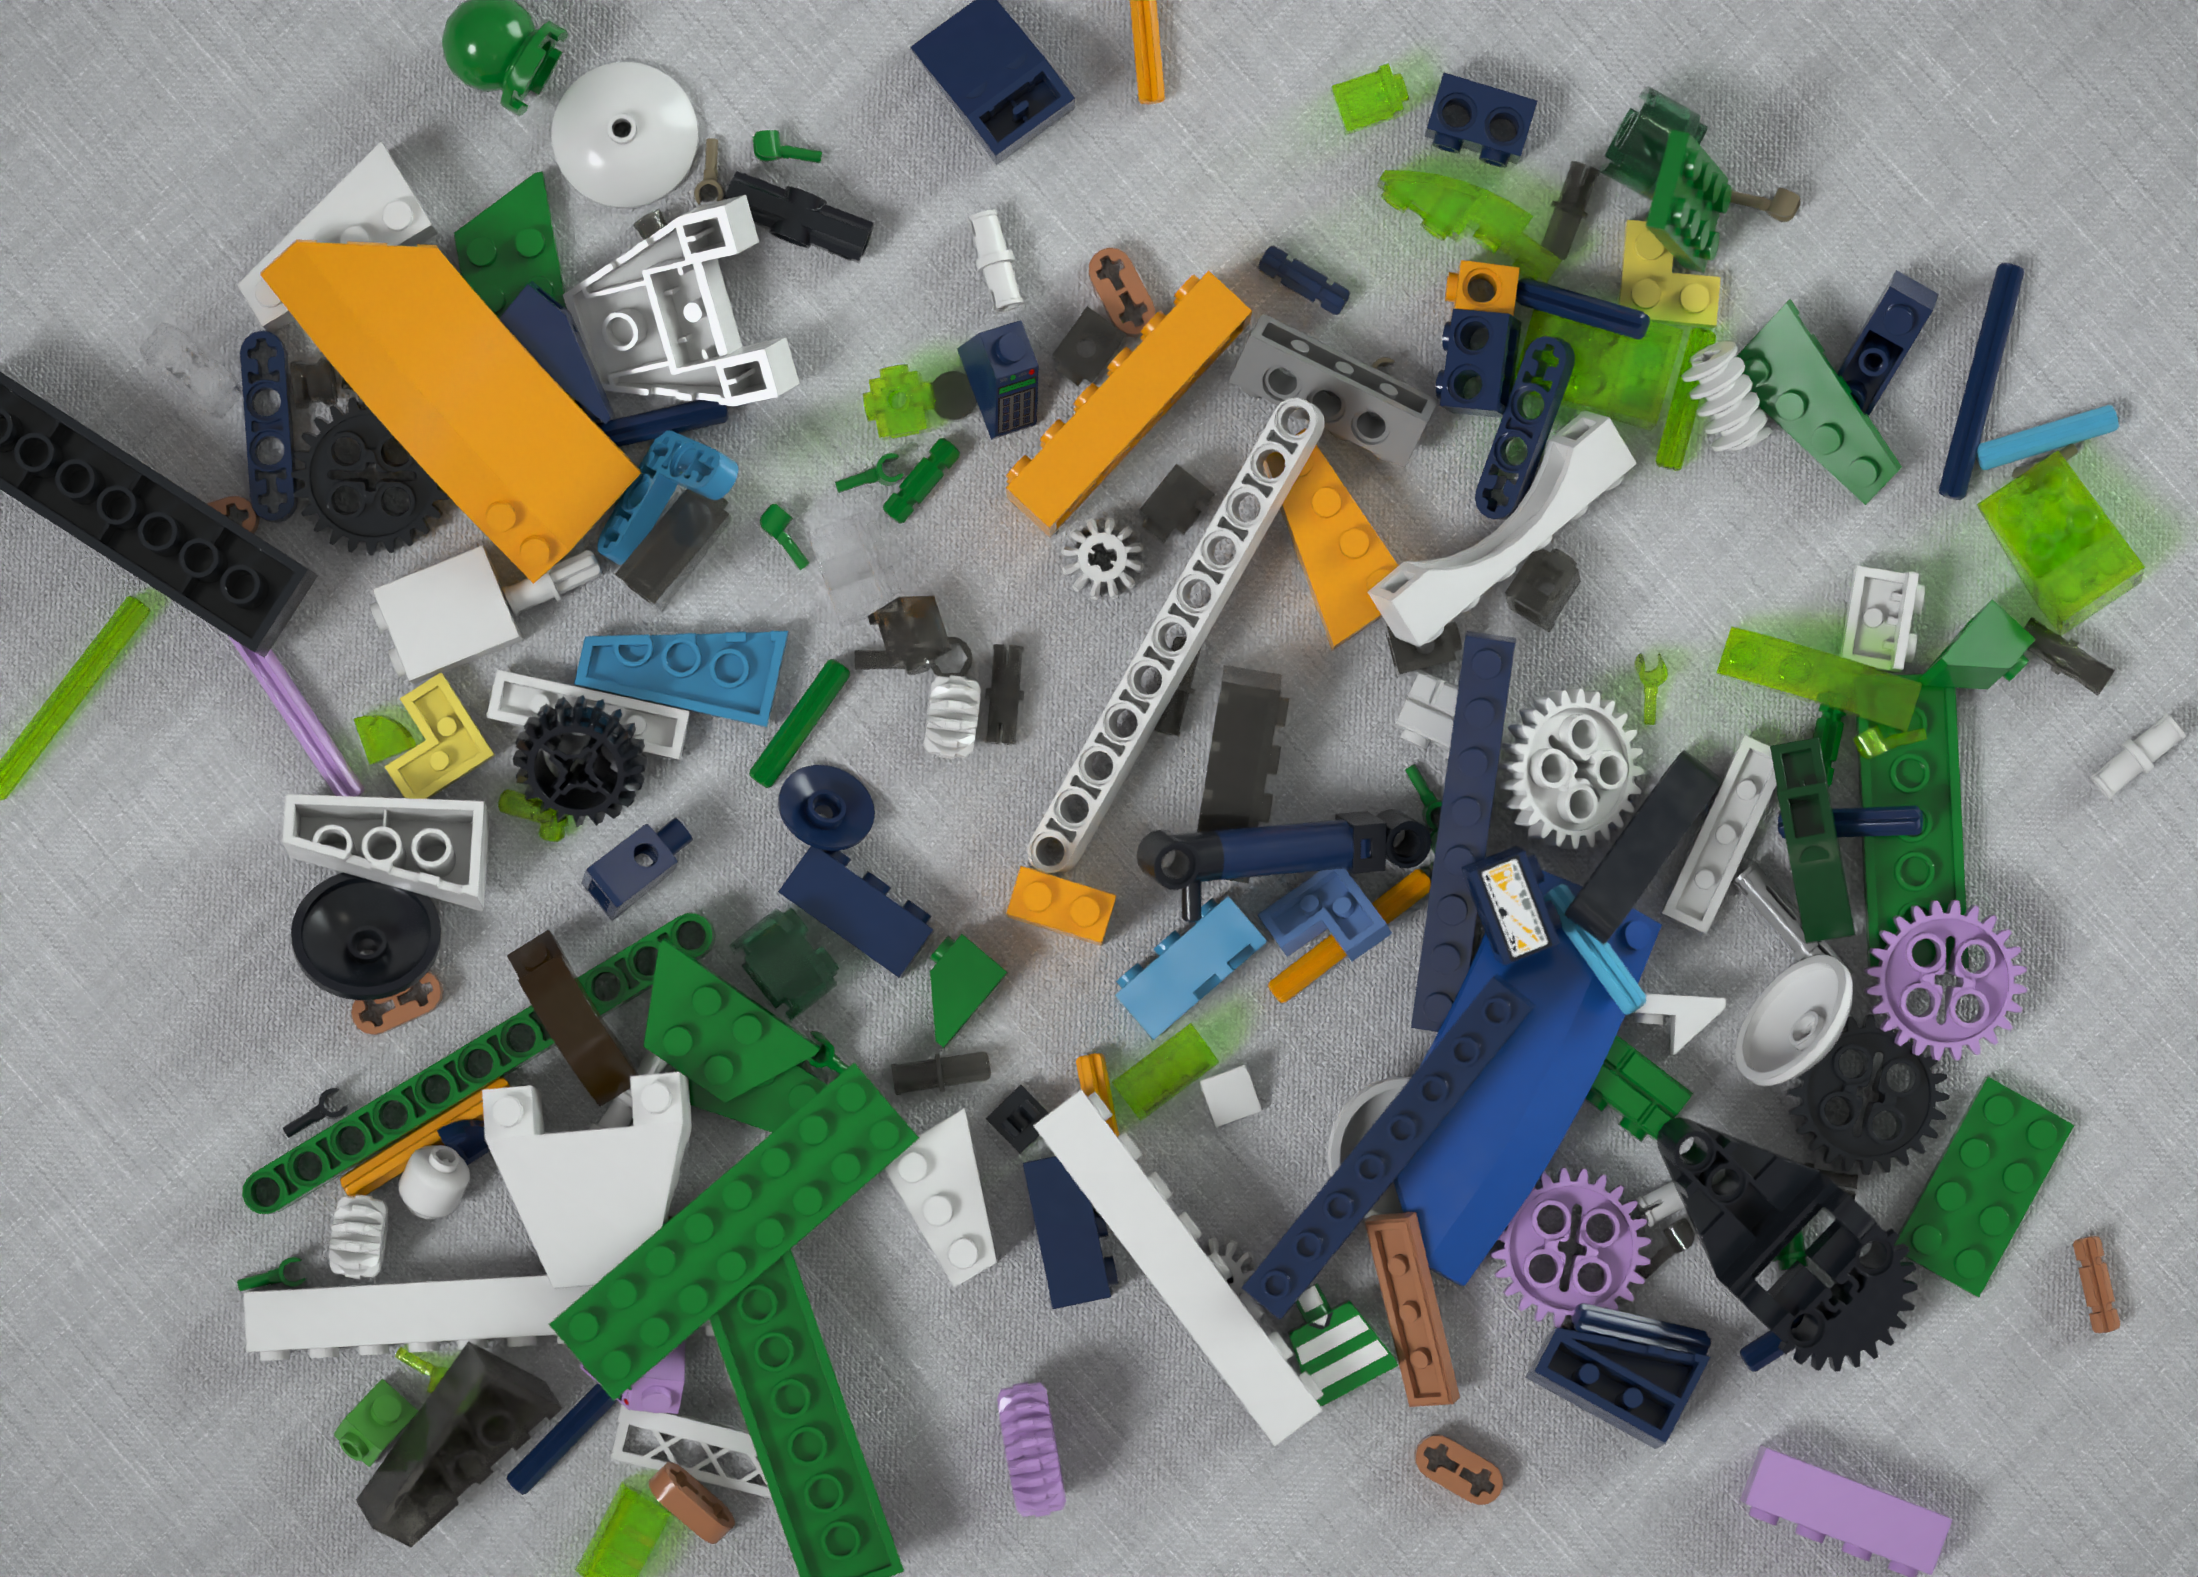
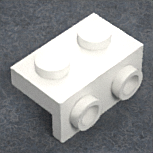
M1859 565L1855 566L1839 658L1840 664L1898 673L1903 670L1904 663L1913 662L1917 634L1910 633L1912 615H1920L1925 595V586L1918 585L1919 573L1911 571L1900 573Z

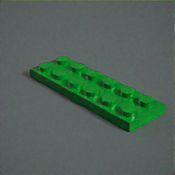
M1923 674L1854 678L1860 808L1916 805L1923 813V830L1918 835L1862 837L1868 967L1878 966L1880 961L1869 952L1870 948L1884 950L1887 945L1879 935L1880 930L1895 935L1898 929L1895 926L1893 917L1900 916L1908 923L1913 921L1911 906L1916 905L1925 915H1929L1930 901L1937 900L1941 905L1943 913H1946L1951 900L1959 901L1961 915H1964L1966 912L1956 688L1925 686L1919 680ZM1952 936L1946 939L1945 969L1949 967L1950 956L1954 947V938ZM1927 938L1917 941L1912 949L1914 962L1921 967L1930 964L1934 960L1936 949L1933 942ZM1968 947L1961 956L1964 969L1969 968Z

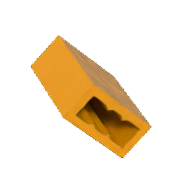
M1021 866L1006 915L1008 918L1102 947L1117 895Z

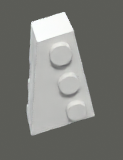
M966 1108L918 1135L919 1139L885 1168L954 1288L998 1262Z

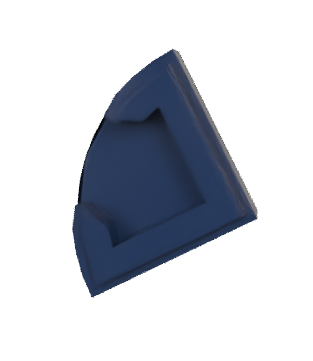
M462 1120L437 1130L445 1146L454 1149L465 1160L467 1165L490 1152L485 1140L484 1121Z

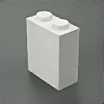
M483 545L373 589L377 602L370 604L373 617L381 632L389 630L395 645L394 648L388 650L391 662L398 677L407 675L408 680L413 684L420 683L440 672H447L524 641L489 552Z

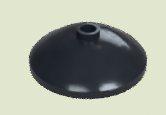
M343 872L318 884L301 901L295 912L291 927L292 949L302 972L322 990L350 1000H379L397 995L409 989L430 970L436 960L441 943L440 919L429 896ZM365 949L375 951V953L369 955L360 954Z

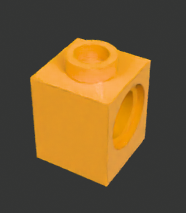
M1461 260L1457 273L1448 272L1445 301L1453 302V309L1507 313L1514 316L1520 268ZM1476 279L1486 280L1494 289V297L1488 302H1476L1468 294V284Z

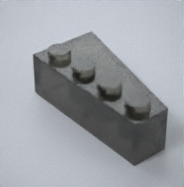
M1223 665L1221 690L1216 708L1212 744L1208 757L1204 792L1196 832L1258 827L1259 822L1269 823L1273 794L1264 793L1267 774L1277 775L1281 746L1272 745L1275 726L1285 727L1289 698L1280 696L1282 674ZM1250 877L1225 880L1249 884Z

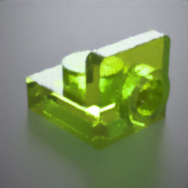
M1389 63L1379 66L1378 71L1331 86V92L1346 135L1402 117L1404 111L1402 103L1409 101L1408 92L1401 73L1393 75Z

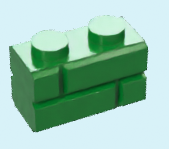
M1616 1035L1585 1100L1601 1112L1604 1111L1607 1105L1623 1117L1618 1125L1642 1142L1646 1136L1657 1141L1659 1130L1663 1124L1670 1119H1674L1679 1114L1693 1093Z

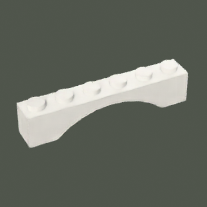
M1584 410L1550 438L1542 464L1530 490L1516 510L1489 536L1476 545L1449 557L1430 561H1404L1368 591L1369 596L1396 638L1419 647L1438 638L1446 624L1459 613L1472 609L1479 602L1480 596L1495 583L1510 577L1515 572L1517 564L1530 553L1547 546L1552 540V535L1562 526L1581 517L1594 499L1622 482L1624 474L1637 463L1611 419Z

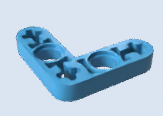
M667 430L651 444L638 467L641 470V474L624 491L598 538V552L618 565L624 566L630 563L641 550L677 485L711 500H719L733 487L738 475V464L714 448L674 431Z

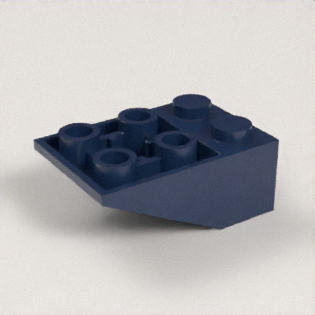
M998 0L972 1L910 47L996 166L1075 109V97L1047 59Z

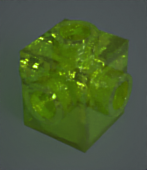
M908 364L879 369L880 378L869 379L870 392L863 393L868 422L876 420L879 438L885 441L932 432L928 411L936 409V401L931 380L923 381L922 374L918 371L909 372ZM904 393L906 396L905 404L901 408L895 409L893 405L894 398L898 394Z

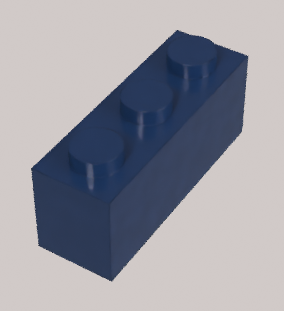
M810 846L778 892L901 979L934 933V929L927 925L932 916L908 899L903 907L886 896L891 887L869 871L866 872L863 878L850 871L846 866L851 859L841 851L821 850Z
M1056 1156L1024 1162L1023 1168L1053 1309L1110 1298L1111 1292L1109 1287L1119 1285L1113 1256L1103 1257L1099 1238L1109 1236L1105 1220L1096 1208L1093 1209L1090 1200Z

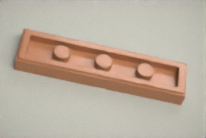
M1416 1212L1372 1215L1365 1221V1226L1409 1407L1454 1404L1460 1398Z

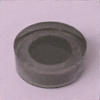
M949 371L943 373L933 381L930 387V405L935 414L943 420L950 422L962 421L968 418L977 407L978 403L968 377L962 372Z

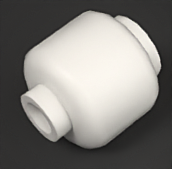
M423 1146L415 1150L409 1158L399 1181V1194L408 1210L420 1218L435 1219L446 1217L452 1214L460 1204L470 1182V1169L465 1160L448 1146Z

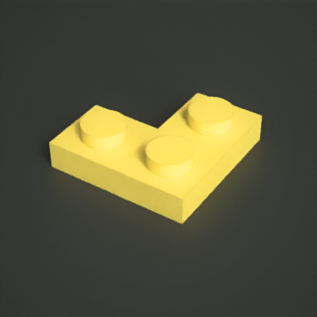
M1627 220L1625 224L1618 304L1643 311L1650 317V322L1715 328L1717 325L1721 277L1672 273L1673 255L1646 227L1647 221Z
M440 672L400 698L426 740L384 767L404 798L429 799L496 755L445 675Z

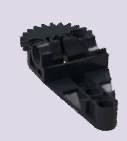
M1677 1117L1663 1124L1657 1137L1659 1152L1717 1279L1756 1318L1782 1340L1778 1346L1781 1351L1787 1354L1796 1348L1793 1359L1802 1365L1811 1356V1366L1819 1371L1822 1369L1827 1358H1829L1830 1368L1836 1372L1841 1370L1844 1356L1847 1357L1853 1367L1857 1368L1860 1367V1353L1862 1350H1865L1869 1356L1876 1359L1879 1357L1876 1341L1880 1340L1889 1346L1895 1343L1888 1329L1890 1327L1905 1329L1907 1324L1897 1314L1899 1311L1914 1310L1915 1305L1904 1299L1903 1295L1918 1289V1285L1915 1282L1903 1279L1914 1272L1916 1266L1911 1261L1900 1262L1910 1250L1904 1243L1894 1246L1899 1237L1897 1232L1892 1228L1885 1232L1860 1204L1819 1170L1687 1118ZM1693 1137L1694 1140L1690 1149L1680 1154L1683 1142ZM1725 1169L1723 1179L1719 1183L1712 1185L1715 1174ZM1823 1208L1834 1221L1804 1253L1823 1272L1831 1277V1280L1834 1282L1832 1288L1829 1289L1803 1264L1796 1260L1773 1286L1766 1291L1755 1278ZM1869 1242H1872L1869 1252L1863 1257H1859L1862 1248ZM1804 1314L1800 1325L1791 1329L1794 1319Z

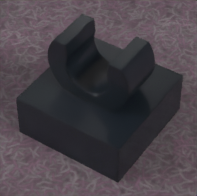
M1020 1085L986 1120L1021 1154L1040 1135L1033 1125L1047 1116L1049 1112Z

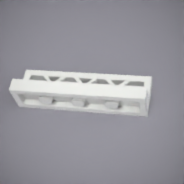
M621 1405L617 1421L619 1426L610 1459L660 1470L669 1461L652 1457L664 1450L670 1462L678 1464L696 1480L772 1499L748 1430L681 1413L628 1410L624 1405ZM630 1425L652 1430L660 1446L645 1455L624 1451ZM662 1433L675 1437L666 1442ZM682 1438L701 1443L708 1458L693 1467L681 1465L669 1446ZM709 1445L721 1447L723 1449L714 1454ZM730 1450L749 1455L756 1470L741 1479L729 1477L717 1458ZM712 1462L718 1474L701 1470V1468ZM760 1474L767 1486L749 1482L748 1480Z

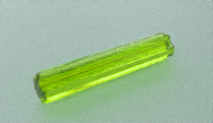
M1692 328L1690 331L1656 457L1657 466L1663 469L1679 471L1683 465L1697 413L1696 410L1700 399H1691L1689 392L1700 383L1699 380L1684 382L1681 375L1692 367L1690 362L1691 356L1699 350L1716 343V334L1707 329Z

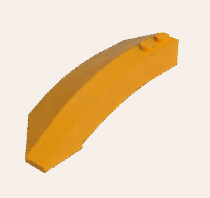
M296 239L260 272V275L361 400L438 486L533 584L573 549L641 474V470L577 405L509 331L444 256L437 245L392 246L387 245V243L347 241V244L317 243V240Z

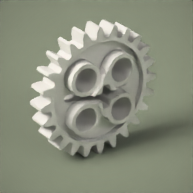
M1583 689L1549 691V697H1535L1533 699L1534 709H1521L1519 711L1524 725H1509L1508 727L1516 738L1515 742L1504 743L1501 746L1511 757L1510 761L1499 764V769L1510 772V779L1504 781L1500 785V789L1512 790L1514 794L1505 806L1507 809H1521L1515 823L1517 825L1530 826L1528 836L1530 838L1543 839V845L1557 846L1562 849L1594 847L1595 840L1610 839L1609 828H1623L1624 824L1619 812L1633 813L1635 809L1627 800L1628 795L1641 794V789L1633 784L1632 780L1633 776L1644 774V769L1633 766V759L1641 755L1643 750L1641 748H1631L1629 744L1636 736L1637 730L1623 729L1622 727L1628 715L1626 713H1614L1615 701L1600 700L1599 692H1584ZM1574 728V738L1572 740V730ZM1542 762L1544 763V771H1543V774H1542V769H1541V767H1542ZM1570 798L1572 802L1571 809L1569 807Z

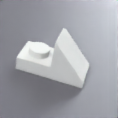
M1645 994L1646 1003L1631 1014H1634L1633 1023L1663 1025V1015L1671 1016L1669 1055H1675L1726 1008V998Z

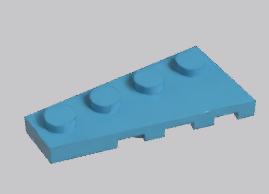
M789 631L585 636L574 685L768 728Z

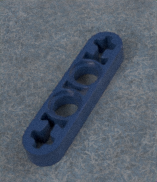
M257 331L245 338L240 351L250 501L253 510L258 516L268 522L279 523L286 521L294 514L298 498L294 497L293 494L297 491V480L291 477V472L296 470L288 354L284 343L276 335L268 331ZM266 341L269 348L277 350L276 356L268 359V373L271 376L279 374V382L263 379L252 383V375L262 377L260 362L257 359L251 358V352L259 350L260 342ZM265 389L275 390L281 399L280 408L270 416H261L254 408L256 395ZM267 438H277L284 446L282 459L273 465L263 464L257 455L258 446ZM286 471V479L276 477L277 491L281 495H287V502L279 504L278 512L272 513L269 506L261 503L262 497L270 495V481L267 478L259 481L258 474L259 472L277 474Z
M1540 337L1534 340L1526 350L1476 488V506L1481 514L1487 518L1507 519L1516 510L1531 487L1575 364L1574 350L1562 338ZM1553 350V355L1559 358V363L1557 367L1549 366L1547 368V362L1542 360L1541 356L1543 351ZM1532 377H1544L1543 380L1552 381L1551 388L1544 384L1531 383ZM1532 391L1538 392L1544 400V410L1536 419L1528 418L1523 412L1522 407L1525 396ZM1519 437L1527 445L1528 451L1524 462L1515 466L1507 459L1506 447L1509 441ZM1501 469L1504 472L1517 473L1519 476L1517 480L1507 479V476L1498 475V471ZM1503 488V494L1509 497L1507 505H1498L1496 508L1497 501L1491 497L1493 489L1501 490Z

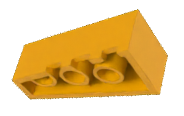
M1306 428L1297 433L1296 435L1304 433L1306 431ZM1316 445L1281 505L1280 511L1306 577L1315 607L1321 618L1330 648L1333 651L1383 617L1369 596L1368 591L1399 565ZM1273 452L1264 460L1263 465L1269 479L1280 476L1284 471L1285 459L1280 452Z

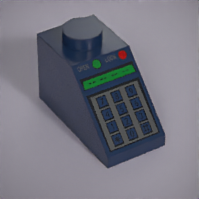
M1021 320L980 332L957 348L991 440L1031 428L1037 424L1039 365Z

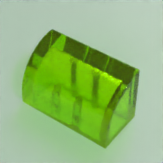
M1190 1023L1111 1083L1141 1122L1220 1062L1192 1023Z
M622 1481L575 1571L582 1577H638L672 1513L658 1500Z

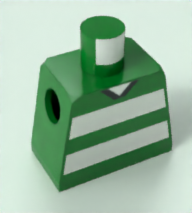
M1316 1283L1308 1287L1295 1304L1305 1322L1288 1331V1335L1301 1374L1307 1371L1324 1394L1316 1400L1320 1407L1399 1366L1396 1359L1349 1299L1331 1308L1319 1284Z

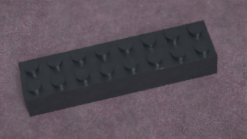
M0 372V490L254 653L265 658L318 575Z

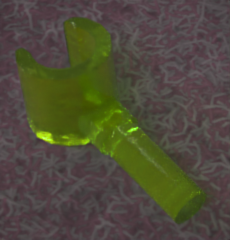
M1642 653L1637 655L1634 664L1639 679L1644 684V724L1655 725L1658 686L1666 681L1668 670L1662 655L1658 653V666L1652 671H1645V660Z
M1878 725L1855 736L1853 741L1861 756L1871 759L1897 746L1924 741L1927 736L1925 729L1921 728L1893 734L1884 738Z
M402 1347L398 1349L395 1358L421 1374L430 1376L427 1388L428 1393L445 1398H453L455 1396L459 1382V1375L455 1370L426 1362Z

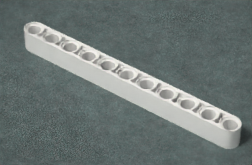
M1289 398L1281 402L1273 412L1033 834L1027 852L1028 859L1036 870L1046 874L1065 873L1073 869L1079 862L1319 441L1325 427V422L1321 410L1313 403L1300 398ZM1297 409H1305L1310 416L1309 427L1304 433L1293 435L1288 428L1289 416ZM1280 452L1285 459L1284 471L1280 476L1269 479L1263 471L1264 460L1269 454ZM1249 495H1255L1260 502L1261 509L1259 515L1254 520L1245 522L1239 515L1240 502ZM1230 538L1236 547L1235 557L1230 563L1220 565L1214 556L1215 546L1220 540ZM1199 581H1205L1211 589L1210 601L1202 608H1196L1190 600L1191 588ZM1180 624L1186 631L1187 639L1181 649L1172 651L1166 644L1165 636L1171 626ZM1150 667L1157 668L1162 676L1161 687L1153 694L1145 692L1141 685L1142 674ZM1129 709L1136 715L1138 725L1136 731L1131 736L1124 737L1117 729V719L1123 711ZM1102 752L1107 753L1113 761L1112 773L1104 780L1095 776L1092 767L1095 757ZM1077 795L1086 799L1089 807L1087 817L1079 823L1075 822L1068 813L1069 803ZM1052 838H1057L1064 847L1063 859L1056 865L1050 864L1044 856L1045 845Z

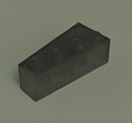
M468 1341L357 1497L356 1502L372 1529L412 1548L459 1504L457 1498L476 1482L479 1485L494 1472L491 1467L512 1447L516 1451L531 1438L529 1432L545 1417L551 1420L563 1407L544 1380Z

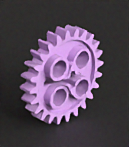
M1931 900L1929 915H1925L1918 906L1913 905L1911 906L1913 921L1908 923L1902 917L1894 916L1893 920L1898 929L1895 935L1883 930L1879 932L1881 938L1887 943L1885 949L1870 948L1869 950L1874 957L1880 960L1878 966L1864 968L1865 973L1877 977V984L1865 988L1864 992L1871 995H1879L1880 1001L1869 1010L1873 1014L1886 1012L1888 1017L1879 1028L1886 1032L1897 1027L1899 1031L1895 1037V1044L1901 1046L1910 1038L1914 1039L1912 1053L1919 1056L1927 1045H1930L1932 1059L1940 1061L1943 1055L1944 1048L1949 1049L1950 1055L1954 1060H1961L1962 1046L1964 1045L1974 1055L1981 1054L1979 1039L1984 1038L1989 1043L1996 1045L1998 1040L1993 1029L1998 1026L2011 1030L2012 1025L2004 1015L2007 1011H2022V1008L2011 1000L2013 994L2027 992L2026 987L2014 983V977L2025 973L2027 967L2012 965L2011 961L2012 958L2022 951L2021 947L2006 948L2003 943L2012 932L2009 929H2003L1994 933L1992 929L1997 919L1995 915L1990 914L1981 922L1977 921L1979 906L1971 905L1965 914L1961 915L1959 901L1951 900L1947 912L1943 913L1939 902ZM1952 936L1954 938V947L1950 956L1948 972L1950 975L1956 976L1957 982L1955 986L1950 985L1946 988L1945 1021L1942 1024H1938L1936 1018L1941 1004L1943 989L1942 986L1934 984V978L1936 974L1941 975L1945 972V944L1947 937ZM1927 938L1933 942L1936 955L1930 964L1920 967L1912 958V949L1917 941ZM1976 944L1982 948L1985 961L1979 970L1968 972L1962 965L1961 956L1968 946ZM1923 988L1930 998L1929 1007L1923 1014L1913 1016L1906 1007L1907 996L1912 990ZM1972 994L1979 1003V1010L1973 1019L1963 1022L1958 1018L1955 1006L1961 996Z
M1560 1168L1558 1182L1554 1183L1548 1174L1543 1172L1540 1177L1541 1187L1538 1189L1533 1188L1528 1198L1498 1240L1503 1241V1248L1490 1252V1257L1503 1259L1505 1266L1494 1273L1495 1277H1510L1512 1280L1503 1293L1506 1296L1518 1292L1523 1295L1517 1306L1520 1311L1527 1309L1531 1304L1536 1305L1534 1320L1538 1322L1549 1311L1553 1313L1554 1327L1560 1328L1565 1316L1570 1315L1572 1320L1576 1306L1582 1303L1619 1311L1615 1302L1618 1296L1629 1301L1634 1300L1632 1293L1627 1288L1629 1282L1644 1284L1645 1282L1634 1271L1636 1265H1648L1651 1262L1650 1259L1638 1254V1248L1651 1244V1239L1638 1237L1636 1230L1643 1227L1647 1220L1644 1218L1631 1219L1629 1214L1638 1203L1636 1200L1623 1204L1618 1201L1624 1190V1187L1621 1185L1616 1186L1609 1192L1605 1191L1607 1176L1603 1174L1592 1185L1588 1184L1587 1169H1580L1576 1180L1571 1181L1567 1169ZM1579 1204L1582 1210L1576 1230L1575 1242L1583 1245V1251L1581 1255L1574 1254L1572 1256L1568 1290L1562 1292L1559 1289L1566 1255L1558 1251L1559 1241H1568L1571 1230L1572 1209L1574 1205ZM1548 1205L1557 1206L1563 1214V1224L1554 1233H1544L1537 1223L1539 1211ZM1596 1214L1606 1215L1612 1224L1610 1236L1602 1242L1592 1241L1586 1232L1588 1220ZM1539 1254L1549 1255L1555 1264L1553 1276L1545 1282H1536L1529 1273L1530 1261ZM1587 1263H1597L1603 1271V1282L1593 1291L1584 1290L1578 1282V1272Z

